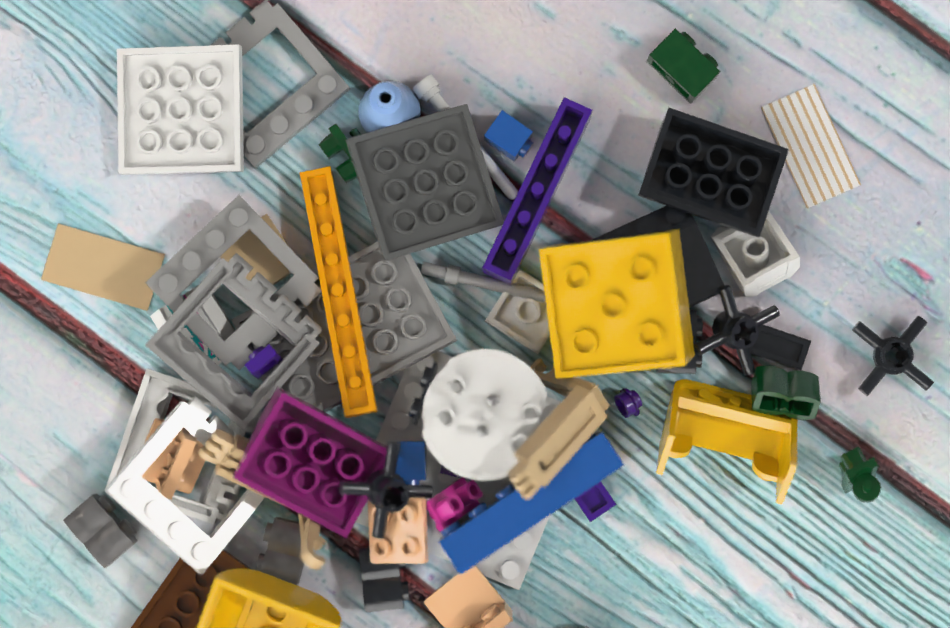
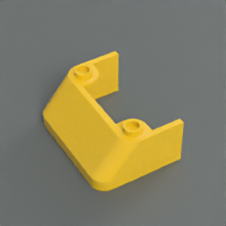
M688 379L678 380L675 382L662 430L656 474L663 475L668 457H686L689 455L692 445L752 460V469L759 478L765 481L776 482V503L782 505L797 468L798 419L788 417L785 414L768 415L756 412L752 409V395Z

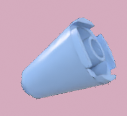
M395 81L380 82L369 88L363 95L359 104V120L363 129L369 133L420 118V104L415 93L406 85Z

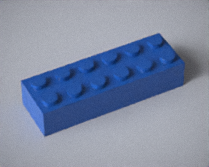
M603 432L593 433L545 487L541 486L530 499H523L516 487L513 488L509 484L495 494L498 500L489 506L482 502L468 512L470 516L468 520L462 524L457 520L442 530L443 536L439 539V544L458 573L462 575L624 466V463Z

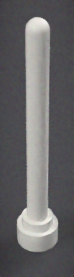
M432 74L425 77L412 89L420 100L424 99L426 103L430 101L438 112L450 109V106L439 94L441 92L438 88L439 83ZM481 146L490 177L509 199H515L518 190Z

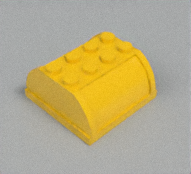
M230 569L218 574L215 578L197 628H340L342 619L335 606L318 593L258 570Z

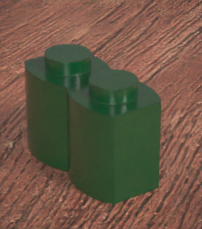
M775 366L756 367L751 382L753 410L768 415L785 414L798 420L816 418L821 404L819 377L817 375L800 370L787 372Z

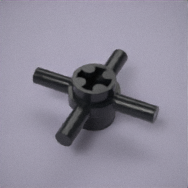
M723 285L718 288L724 311L719 313L713 321L712 331L714 335L694 344V349L699 356L723 344L731 349H736L743 374L751 375L755 372V367L749 348L758 339L759 326L779 317L780 312L775 305L753 316L740 312L737 309L731 286Z
M917 316L900 338L889 337L881 339L861 321L853 327L852 331L874 348L873 360L876 365L859 386V391L868 396L886 374L896 375L899 373L906 374L925 391L932 386L934 381L912 364L914 352L910 345L927 325L925 319ZM893 347L899 350L895 354L896 359L899 360L896 365L889 359L886 360L885 357L886 352L893 349Z
M388 441L383 469L371 473L366 482L340 481L338 485L340 494L367 495L369 501L376 506L372 536L380 539L385 537L389 512L402 510L408 504L410 497L432 498L433 487L431 485L405 484L403 478L396 473L401 443L396 441Z

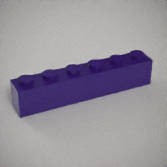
M563 98L482 267L483 273L510 286L512 285L591 120L593 110L570 99Z

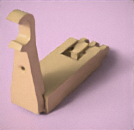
M541 358L537 359L530 368L537 374L545 387L565 396V398L514 453L519 462L510 470L508 477L525 500L530 499L541 486L545 487L608 417L605 411L608 409L609 404L597 384L575 377L556 379L554 367L549 373L544 374L542 372L546 371V365Z
M216 429L212 437L206 441L205 446H202L199 450V456L216 465L215 474L273 500L233 479L234 472L248 445L249 439L238 434L233 436L225 431ZM298 513L301 534V559L308 567L319 570L326 563V560L316 555L313 549L316 551L320 550L327 541L319 536V523Z

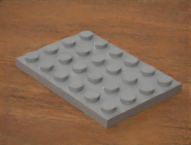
M375 242L349 256L373 386L457 341L411 254L384 262L378 242ZM317 273L315 275L318 277V279L314 283L321 289L319 275ZM321 293L307 307L298 298L294 301L302 311L295 317L294 321L298 323L307 314L323 330L315 338L319 345L281 388L326 412L341 404L342 399ZM252 309L231 319L236 330L255 313ZM280 333L267 344H270L282 359L294 347ZM252 342L248 345L252 352L257 349ZM276 366L261 377L262 381L269 376Z

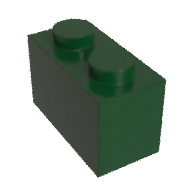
M675 28L649 54L646 62L691 104L717 78L721 71L717 68V61L708 53L702 54L695 47L696 43L689 34L684 31L680 33Z

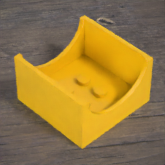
M679 229L590 242L559 243L539 249L556 379L685 366L695 356Z

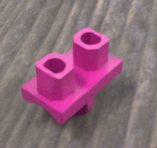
M462 477L426 501V510L429 512L431 519L435 520L436 528L440 532L480 504L478 499L483 496V493L474 480L466 482L465 478Z

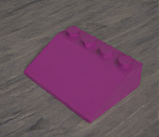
M277 387L255 427L234 472L233 479L347 538L366 505L368 497L367 495L340 494L338 491L339 482H366L371 473L383 469L387 446L284 389Z

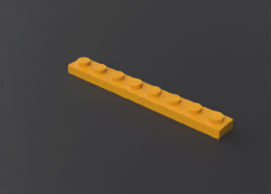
M331 166L300 172L344 415L346 418L375 413L378 412L333 171Z

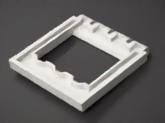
M146 368L106 487L143 446L154 419L160 418L164 420L173 394L187 399L196 396L203 404L217 407L187 381ZM259 412L244 430L230 420L228 427L234 431L233 436L238 434L245 437L246 432L253 433L262 413ZM215 465L203 503L177 494L173 495L172 500L166 499L184 515L215 524L217 519L223 520L235 505V500L225 497L226 492L238 495L241 486L215 474Z
M194 396L187 404L184 401L179 402L104 491L196 572L203 574L265 497L247 489L215 530L208 536L141 477L183 427L204 446L216 429L234 435V431L216 415L206 422L205 420L212 411Z

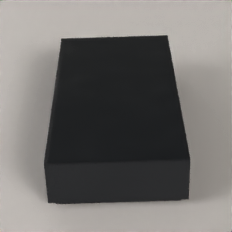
M766 325L759 326L758 339L749 350L751 355L802 371L811 341Z

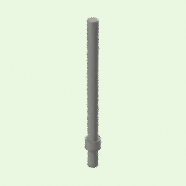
M423 261L421 274L445 279L444 283L457 285L458 282L546 303L545 292L541 289L512 283L510 286L495 278L460 270L461 267L448 264V267Z

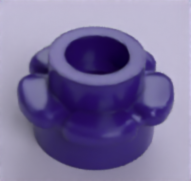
M623 388L619 394L614 396L616 407L625 418L640 414L639 407L642 406V400L635 390L630 391L627 388Z

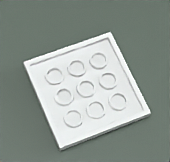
M241 45L117 49L118 174L244 172Z

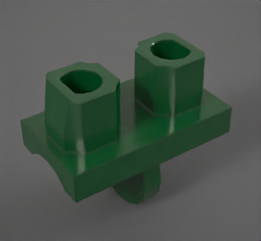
M334 124L329 128L331 133L318 145L328 159H331L342 150L345 151L349 159L336 167V170L347 183L356 179L357 175L346 143L347 138L338 125ZM357 128L349 132L351 137L361 135Z
M859 447L841 455L842 462L839 463V467L844 474L841 486L845 494L852 490L857 500L865 503L873 502L881 492L880 482L875 477L879 466L875 458L866 460Z

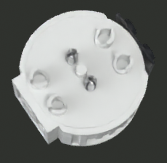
M478 349L458 354L448 360L447 366L436 377L437 362L433 363L432 368L426 367L420 381L421 387H424L421 399L414 398L409 416L414 418L412 424L417 426L423 411L424 430L422 435L430 452L447 469L465 478L496 480L507 477L510 470L519 462L514 453L557 407L555 404L546 402L547 393L537 374L525 362L503 351Z

